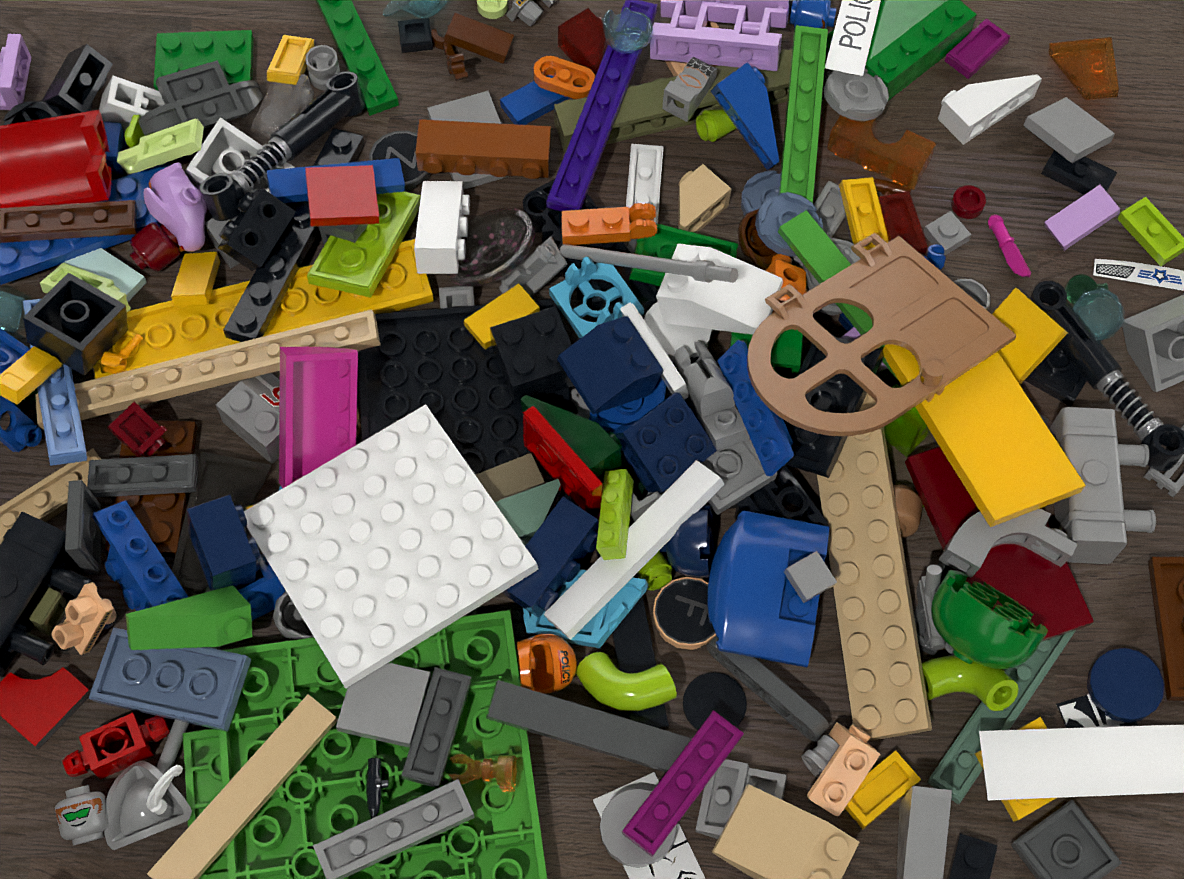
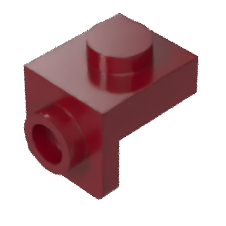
M135 401L107 427L137 457H140L144 452L151 456L166 442L161 436L167 429L163 425L159 426Z

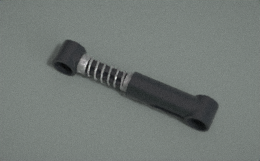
M346 71L330 77L326 83L327 89L272 133L268 144L263 145L262 149L257 150L256 154L251 155L250 160H245L243 165H239L237 170H233L229 174H215L201 183L200 190L213 219L227 221L238 216L240 210L237 209L239 202L247 192H250V189H254V183L260 184V178H266L267 170L279 168V162L285 163L286 161L294 160L344 117L357 115L366 107L365 98L355 73Z
M1053 281L1040 282L1035 286L1030 300L1068 332L1057 344L1094 390L1099 389L1100 392H1104L1103 396L1110 397L1109 403L1116 404L1115 410L1121 411V417L1128 419L1127 425L1134 426L1133 432L1142 440L1141 445H1148L1149 461L1147 465L1157 471L1172 469L1184 454V431L1175 425L1163 424L1159 418L1152 416L1154 411L1149 412L1146 409L1148 404L1143 405L1140 402L1141 397L1135 396V389L1130 390L1128 387L1129 382L1125 383L1122 380V367L1066 302L1067 293L1059 283ZM1161 445L1166 446L1170 451L1165 450Z

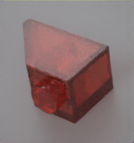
M587 8L558 26V46L573 63L591 69L596 76L607 49L608 27L601 17H596Z

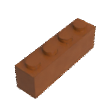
M419 119L415 152L418 171H426L432 174L450 172L461 175L488 174L495 177L523 176L528 179L548 178L551 126Z

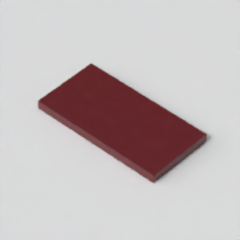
M938 447L908 457L905 464L940 545L944 550L949 540L964 522L980 510L942 449ZM1047 521L1045 526L1051 528L1049 522ZM1002 544L991 548L980 569L971 578L967 577L966 579L971 584L974 581L983 585L984 582L1033 613L1034 615L1030 621L1036 627L1042 624L1048 630L1042 642L1084 628L1094 622L1067 561L1060 567L1023 546ZM997 601L996 604L994 605L993 609L995 608L996 605H999V606H1003V605H1002L999 601Z

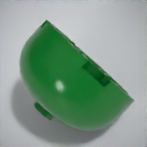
M956 570L948 571L934 594L931 604V616L939 635L954 649L952 651L953 654L966 663L972 664L974 661L994 669L1014 668L1026 662L1035 653L1048 632L1046 626L1039 624L1036 627L1030 621L1034 615L1033 613L984 582L983 585L975 581L971 584L966 581L968 576L965 573ZM997 601H999V602L1003 605V606L996 605L995 608L993 609V607H994V605L996 604Z

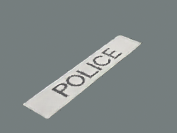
M842 0L825 64L826 69L863 76L881 0Z

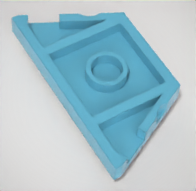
M580 569L579 572H578V574L576 575V577H575L572 581H570V582H567V581H566L565 584L562 586V588H561V589L559 590V592H558V593H559L558 599H559L587 570H581V569ZM632 578L571 640L544 616L546 611L537 618L523 608L526 632L530 637L538 634H554L571 644L600 648L647 591L648 583L646 579Z

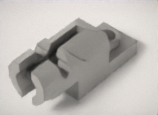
M694 342L699 358L693 364H691L690 356L684 346L677 349L674 354V364L687 385L690 407L716 450L750 439L741 415L735 407L733 391L708 348L702 342Z

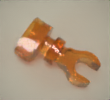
M457 754L450 758L452 763L467 764L465 773L461 775L449 774L453 781L459 779L460 784H466L474 779L482 778L483 782H492V779L496 778L502 792L515 791L517 778L516 756L499 755L497 763H493V759L484 758L483 762L473 760L464 754Z

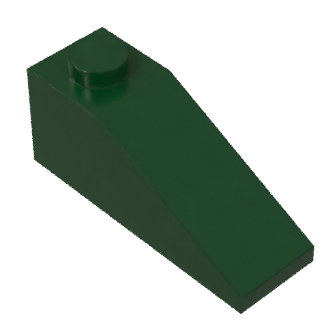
M525 395L521 398L522 412H525L534 405L599 480L604 478L605 471L615 470L622 465V445L611 431L607 433L594 421Z

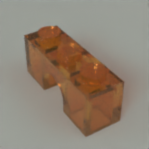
M840 115L830 132L827 150L840 158L851 160L863 166L870 172L879 173L897 184L907 186L913 190L916 188L931 161L936 146L935 142L906 130L898 142L892 144L882 143L873 136L877 118L858 121Z

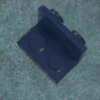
M680 393L672 394L632 425L620 426L612 432L622 445L621 453L648 493L664 492L696 460L702 463L717 451Z

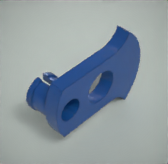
M0 396V418L6 411L10 416V423L7 429L3 430L0 426V441L13 452H19L25 446H37L42 439L40 427H37L11 401Z

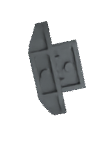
M218 60L158 77L156 85L165 105L147 112L138 122L144 136L192 119H198L205 129L214 126L220 117L225 121L246 117L261 100H264V96L258 82L255 80H247L229 85Z

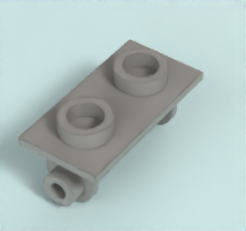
M549 237L542 245H539L527 259L501 280L502 284L499 288L502 293H505L519 283L532 297L567 265L552 237Z

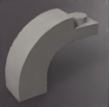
M1042 509L1034 510L993 527L988 525L979 511L958 529L947 543L938 560L957 571L965 573L971 578L982 566L989 550L998 545L1016 544L1023 546L1061 567L1072 557L1078 544L1071 541L1069 536L1063 531L1046 527L1045 525L1051 514Z

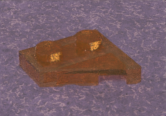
M1112 37L1049 43L1048 51L1050 57L1085 100L1118 97L1119 86Z

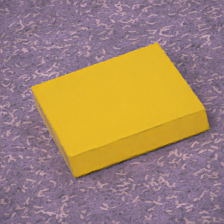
M1015 288L992 313L994 317L1016 334L1015 340L1000 349L998 353L1020 385L1068 333L1018 288Z

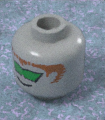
M89 785L65 791L67 799L59 801L55 806L61 837L65 840H72L73 846L104 838L103 831L108 826L105 795L98 791L90 792Z

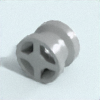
M823 735L817 740L816 748L807 750L801 755L804 764L817 779L840 746L827 735Z

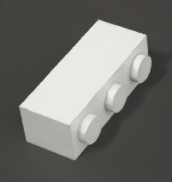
M423 181L414 245L417 274H458L459 260H465V239L461 238L468 235V219L464 215L470 214V196L464 195L463 181Z

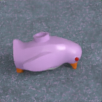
M174 163L152 176L148 183L150 188H144V200L150 214L177 238L179 251L192 252L200 250L205 242L204 228L207 205L201 193L200 185L194 186L183 171L181 163Z

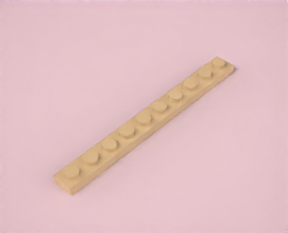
M371 309L74 384L80 420L127 409L134 401L140 406L280 371V347H333L359 351L379 346L381 344L376 316ZM37 393V424L44 430L39 397Z

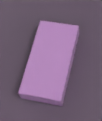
M1100 184L1046 220L1044 224L1065 251L1118 215L1120 208Z

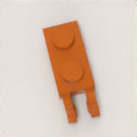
M635 203L630 208L614 207L562 211L563 244L580 245L631 241V239L655 236L657 234V225L654 222L656 217L655 206L650 203Z

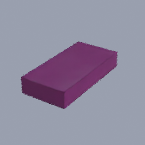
M986 18L946 54L944 61L967 79H970L1008 44L1011 36Z

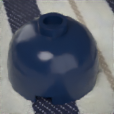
M704 505L698 512L692 514L680 525L674 536L660 549V552L667 553L668 562L674 570L684 576L709 578L715 552L714 535H712L711 527H708V524H714L711 505Z

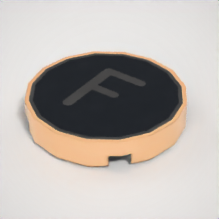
M692 577L675 579L662 587L655 598L653 609L654 624L661 637L676 648L688 650L701 648V646L706 645L716 636L708 617V582Z

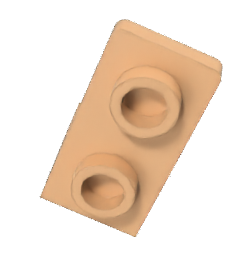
M836 722L829 735L840 746L808 792L807 797L834 816H840L881 754L868 743L871 736L853 724L847 729Z

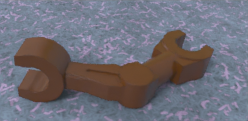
M436 28L432 29V43L436 48L444 50L449 74H453L455 81L467 79L468 72H466L464 67L463 54H455L453 50L454 45L444 42L445 37H440L437 34Z

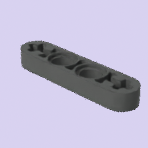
M717 635L706 645L707 650L715 660L805 737L816 742L829 728L827 720L815 708L755 657L719 651L715 643L719 640Z

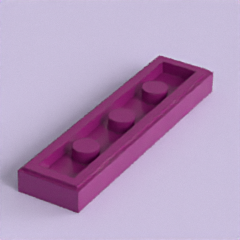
M713 710L623 829L622 834L653 857L743 737L744 733Z

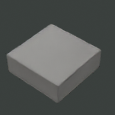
M817 551L789 566L784 571L803 603L837 583Z

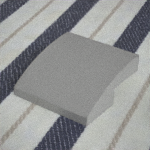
M725 759L704 787L696 832L719 839L748 784L783 800L787 775L749 768L748 763Z

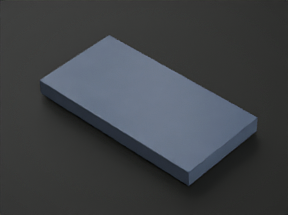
M113 627L89 699L102 704L228 732L251 659L246 655L208 647L131 650L128 646L127 630Z

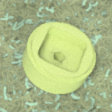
M477 0L478 12L488 19L500 18L508 10V0Z

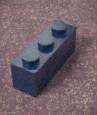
M562 497L525 546L536 561L539 570L503 591L504 595L539 618L544 611H547L557 601L559 597L558 592L565 582H570L576 577L581 567L580 562L586 554L596 550L599 527L598 519L565 497Z

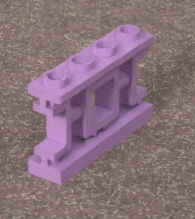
M661 0V17L672 19L670 24L654 22V26L651 27L649 34L650 59L688 63L692 57H695L709 65L740 68L748 62L752 68L756 67L759 70H778L782 34L769 33L770 27L786 28L789 19V0ZM707 21L735 24L734 30L706 27Z

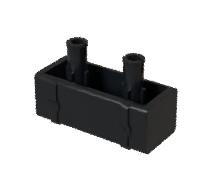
M25 512L20 513L11 529H8L3 536L4 540L0 544V678L3 677L17 653L25 655L41 665H45L53 655L55 650L54 643L31 634L30 632L34 625L29 620L48 588L55 591L58 588L78 597L85 584L94 583L92 579L69 570L74 560L65 550L66 532Z

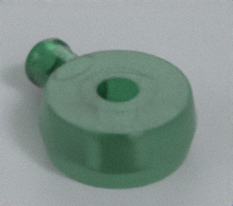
M1075 275L1066 283L1067 299L1077 306L1088 305L1096 298L1097 294L1108 293V284H1096L1087 275Z

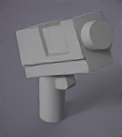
M929 565L927 567L926 576H921L916 590L920 613H923L926 629L924 633L925 644H930V649L932 650L945 648V641L937 632L931 616L932 600L941 581L942 569L938 565Z

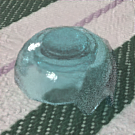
M626 7L620 14L615 15L609 9L602 18L606 43L617 52H636L646 47L652 39L653 26L651 19L641 12H634Z
M1100 288L1084 292L1073 307L1076 314L1099 341L1113 337L1123 326L1125 310L1122 302L1114 293L1107 289Z

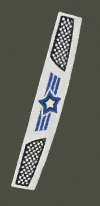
M1095 259L1094 276L1184 291L1183 270L1143 263Z

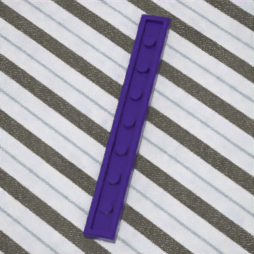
M625 0L547 198V208L561 212L581 210L657 13V4L642 0Z

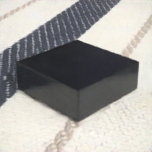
M429 18L398 21L402 53L433 50Z

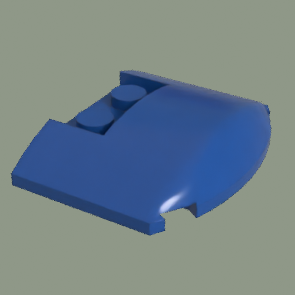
M742 511L738 515L737 520L725 532L716 550L708 582V617L719 639L715 642L719 651L808 667L816 627L815 621L819 595L803 603L784 571L789 566L816 551L825 562L829 526L749 511Z

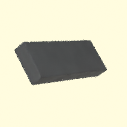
M196 454L89 460L87 487L94 497L197 492L199 459Z
M435 667L402 771V779L440 788L472 682L470 676Z

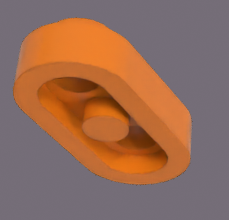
M544 56L536 61L534 65V81L540 88L572 99L588 97L595 79V74L591 69L555 56ZM547 75H552V76H554V77H553V78H549V77H546V76H547Z

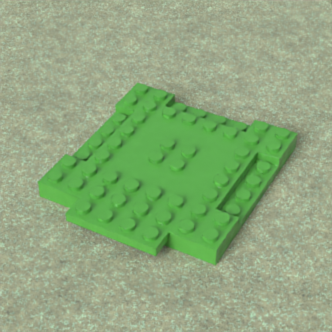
M510 610L463 616L388 663L428 671L431 673V678L435 667L472 678L440 787L459 779L475 818L344 879H547L527 731L486 719L497 680L521 687ZM314 637L222 650L246 655L251 659L228 732L207 729L183 733L186 799L192 810L188 820V827L307 694L336 716L338 720L347 688L345 689ZM336 722L199 879H326L313 845L371 819L366 796L369 758L381 759L382 780H389V788H383L378 816L438 788L402 779V771L410 748L339 732L336 729Z

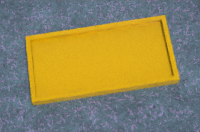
M894 344L884 346L882 350L884 358L902 387L919 375L918 362L909 350ZM998 351L946 385L940 395L935 393L930 402L925 399L915 406L990 527L1081 493L1086 486ZM921 376L920 379H921V381H922V383H923V382H924V377Z

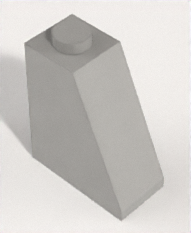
M912 786L900 802L896 879H943L952 790Z

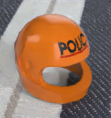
M538 634L517 642L521 687L546 694L560 691L572 682L576 674L577 661L572 647L566 640L554 634Z

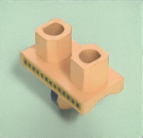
M93 582L85 584L78 597L68 602L65 608L66 619L63 623L54 627L51 635L63 650L74 646L80 655L89 653L101 631L110 628L117 618L112 602L99 596L97 586Z

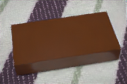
M454 13L444 42L504 64L514 35Z

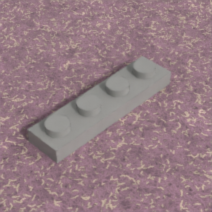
M459 779L315 844L313 847L326 879H344L475 818Z

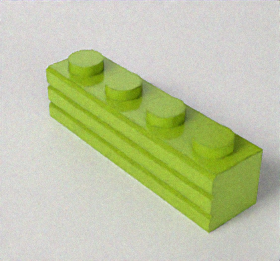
M627 469L605 471L596 549L603 560L626 558L634 480L628 474Z

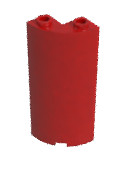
M100 110L0 126V208L92 203L109 200L112 174L110 166L108 167L106 163V152L110 151Z

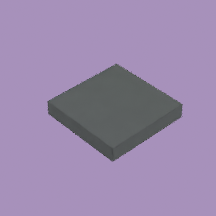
M82 480L69 481L65 550L86 575H96L101 572L102 531L92 516L94 512L104 508Z
M1073 800L1011 844L1012 848L1036 879H1102L1122 864Z

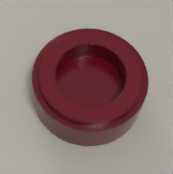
M964 185L955 191L951 207L957 216L964 219H974L983 212L986 197L979 188L972 185Z

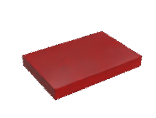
M533 405L523 412L524 446L554 480L559 479L561 488L572 501L595 517L601 510L603 483Z

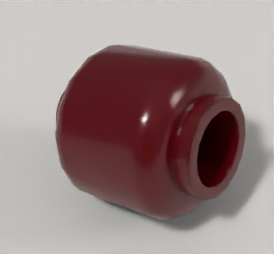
M151 222L130 240L134 251L129 255L142 270L148 266L152 271L159 272L180 255L177 238L163 224L159 225L156 222Z

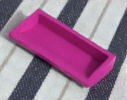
M280 347L279 484L282 488L356 446L357 350L333 347Z

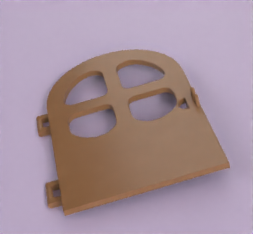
M873 233L851 246V250L861 258L860 260L802 295L792 285L788 284L765 298L766 304L775 312L761 322L751 338L747 354V370L757 395L770 410L785 421L817 434L855 436L883 428L925 399L930 402L935 393L940 395L946 385L1014 341L1016 334L900 236L887 243L879 235ZM871 242L875 245V247L868 251L863 248ZM785 294L790 297V299L783 303L777 300ZM845 303L856 306L866 312L871 318L873 327L851 343L844 344L824 329L813 318V314L829 304ZM794 329L810 340L825 354L826 358L799 376L788 379L778 375L772 368L771 350L783 332ZM883 345H898L906 348L914 355L919 365V375L901 388H892L865 366L861 359ZM846 374L875 400L876 404L872 408L860 412L830 413L811 406L805 395L835 375ZM921 376L924 377V382H923V383H922V381H921V379H920Z

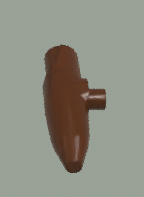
M873 178L876 191L881 192L884 199H889L892 196L909 198L911 188L895 182Z

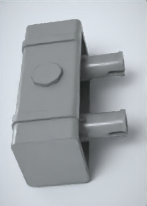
M1064 407L1049 430L1056 436L1058 444L1086 486L1081 493L1054 503L1056 529L1066 533L1071 541L1078 544L1072 557L1067 562L1110 564L1127 545L1126 531L1153 533L1152 531L1155 530L1156 516L1154 510L1124 509L1120 465L1146 467L1149 461V448L1146 444H1118L1115 410Z

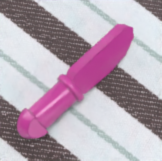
M991 215L988 220L989 229H992L999 242L998 246L1001 248L1008 265L1015 274L1024 278L1030 277L1031 271L1017 245L1014 244V238L1010 236L1003 223L1004 220L999 215Z

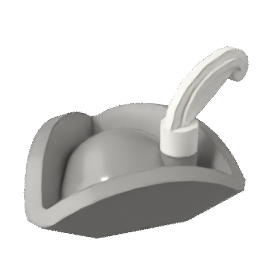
M138 761L126 768L116 778L106 798L108 826L104 831L107 845L112 850L137 842L190 819L191 807L171 782L174 777L182 773L183 768L180 765L173 766L163 774L149 762Z

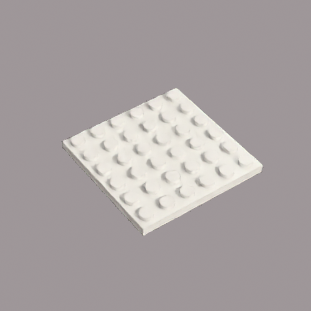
M426 404L244 511L248 524L246 527L254 537L257 545L345 689L539 570L532 555Z

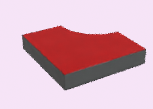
M64 667L53 675L38 680L22 679L10 672L0 682V716L39 750L89 698L91 691Z

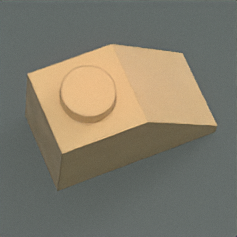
M704 164L694 172L688 171L679 182L678 229L697 233L729 206L731 188Z

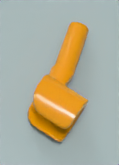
M136 334L118 354L106 351L101 358V364L106 365L103 371L112 374L125 372L127 358L143 340V337Z

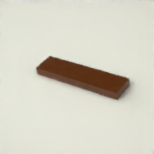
M135 200L0 208V243L137 234V205Z

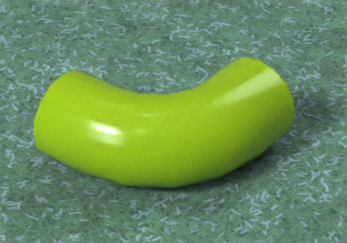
M596 652L586 656L576 669L579 680L596 700L618 710L641 711L675 699L677 696L673 679L663 664L638 673H624L615 667L607 654Z
M955 655L935 658L922 663L927 700H932L949 693L965 692L978 697L990 710L1001 711L1009 707L1018 695V684L1002 669L989 668L974 661L972 664H969Z

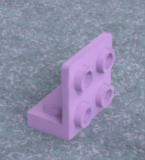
M8 34L6 47L1 49L0 110H11L14 106L24 101L32 57L21 34Z

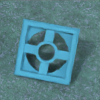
M587 256L583 258L580 269L574 263L571 264L565 273V280L549 288V295L579 338H582L599 324L623 317L620 308L630 302L634 304L640 315L644 314L643 306L615 267L604 263L595 264ZM591 279H601L612 283L615 287L603 292L601 290H594L588 281ZM578 287L584 295L583 304L572 309L571 295L575 288ZM599 296L605 300L606 306L602 310L594 311L587 306L586 302L591 297ZM622 297V303H616L611 314L609 312L610 302ZM587 314L592 317H598L597 322H588L581 318Z

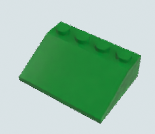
M881 0L865 69L868 70L867 74L872 77L876 75L882 79L888 88L889 101L943 59L948 52L971 33L977 14L961 0ZM834 30L827 34L826 57L829 53Z

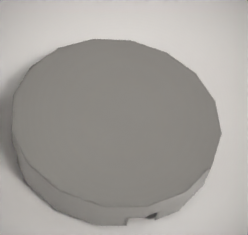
M864 69L863 76L833 70L823 89L826 101L837 113L851 120L867 121L875 119L882 114L889 99L888 88L880 77L876 75L872 77L867 74L868 70Z
M643 789L623 791L612 798L603 810L600 822L602 843L609 855L623 865L640 868L654 864L663 859L673 846L677 826H675L653 857L622 834L623 829L652 791Z

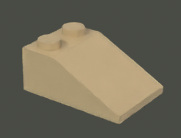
M748 784L716 842L712 853L753 879H842L858 847L859 841L829 822Z

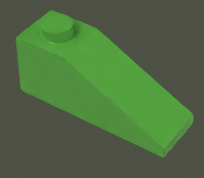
M233 585L126 614L128 646L131 650L219 647L252 637L251 604Z

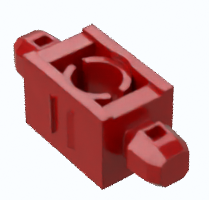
M130 713L79 736L84 751L76 750L62 760L67 775L70 777L86 774L90 768L101 780L128 768L135 762L154 756L149 741L157 742L165 738L170 733V729L164 717H151L146 719L145 724L142 725L135 714ZM125 739L124 746L120 751L108 753L110 745L114 741Z

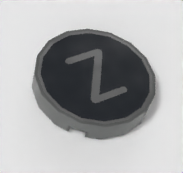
M393 131L383 135L374 143L369 153V161L400 159L405 183L404 191L417 188L418 184L427 181L432 174L426 171H418L415 153L417 133Z

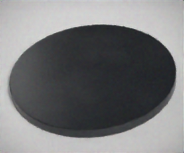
M711 672L696 677L687 686L683 696L684 714L688 722L697 730L701 728L713 710L736 728L742 722L746 713L747 701L742 687L733 678L722 673Z

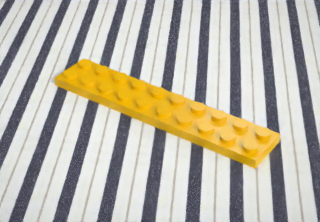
M415 239L401 242L371 298L309 284L307 274L313 265L299 268L263 337L371 309L374 314L391 313L433 302V294L427 274H417L414 251ZM250 281L212 290L208 305L175 307L173 300L128 311V331L113 345L109 352L118 354L136 334L141 335L143 340L127 358L125 371L240 343L239 341L226 338L223 329ZM101 359L93 366L96 379L113 375L103 371L106 365L101 364Z

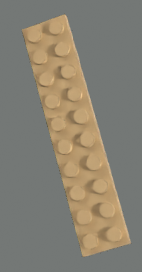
M868 393L859 412L872 408L876 404L875 400ZM883 427L873 432L848 436L830 477L817 475L822 513L830 527L828 554L831 573L837 581L833 589L853 725L871 736L869 741L932 730Z

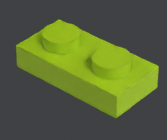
M1146 197L1119 214L1117 220L1160 266H1163L1184 252V237Z

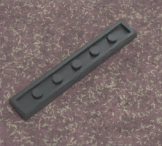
M497 680L495 683L486 719L666 773L692 740V738L500 680Z

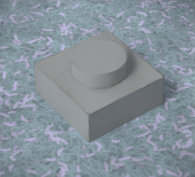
M952 211L926 225L923 230V234L932 245L938 244L943 246L944 255L967 243L971 237V233Z

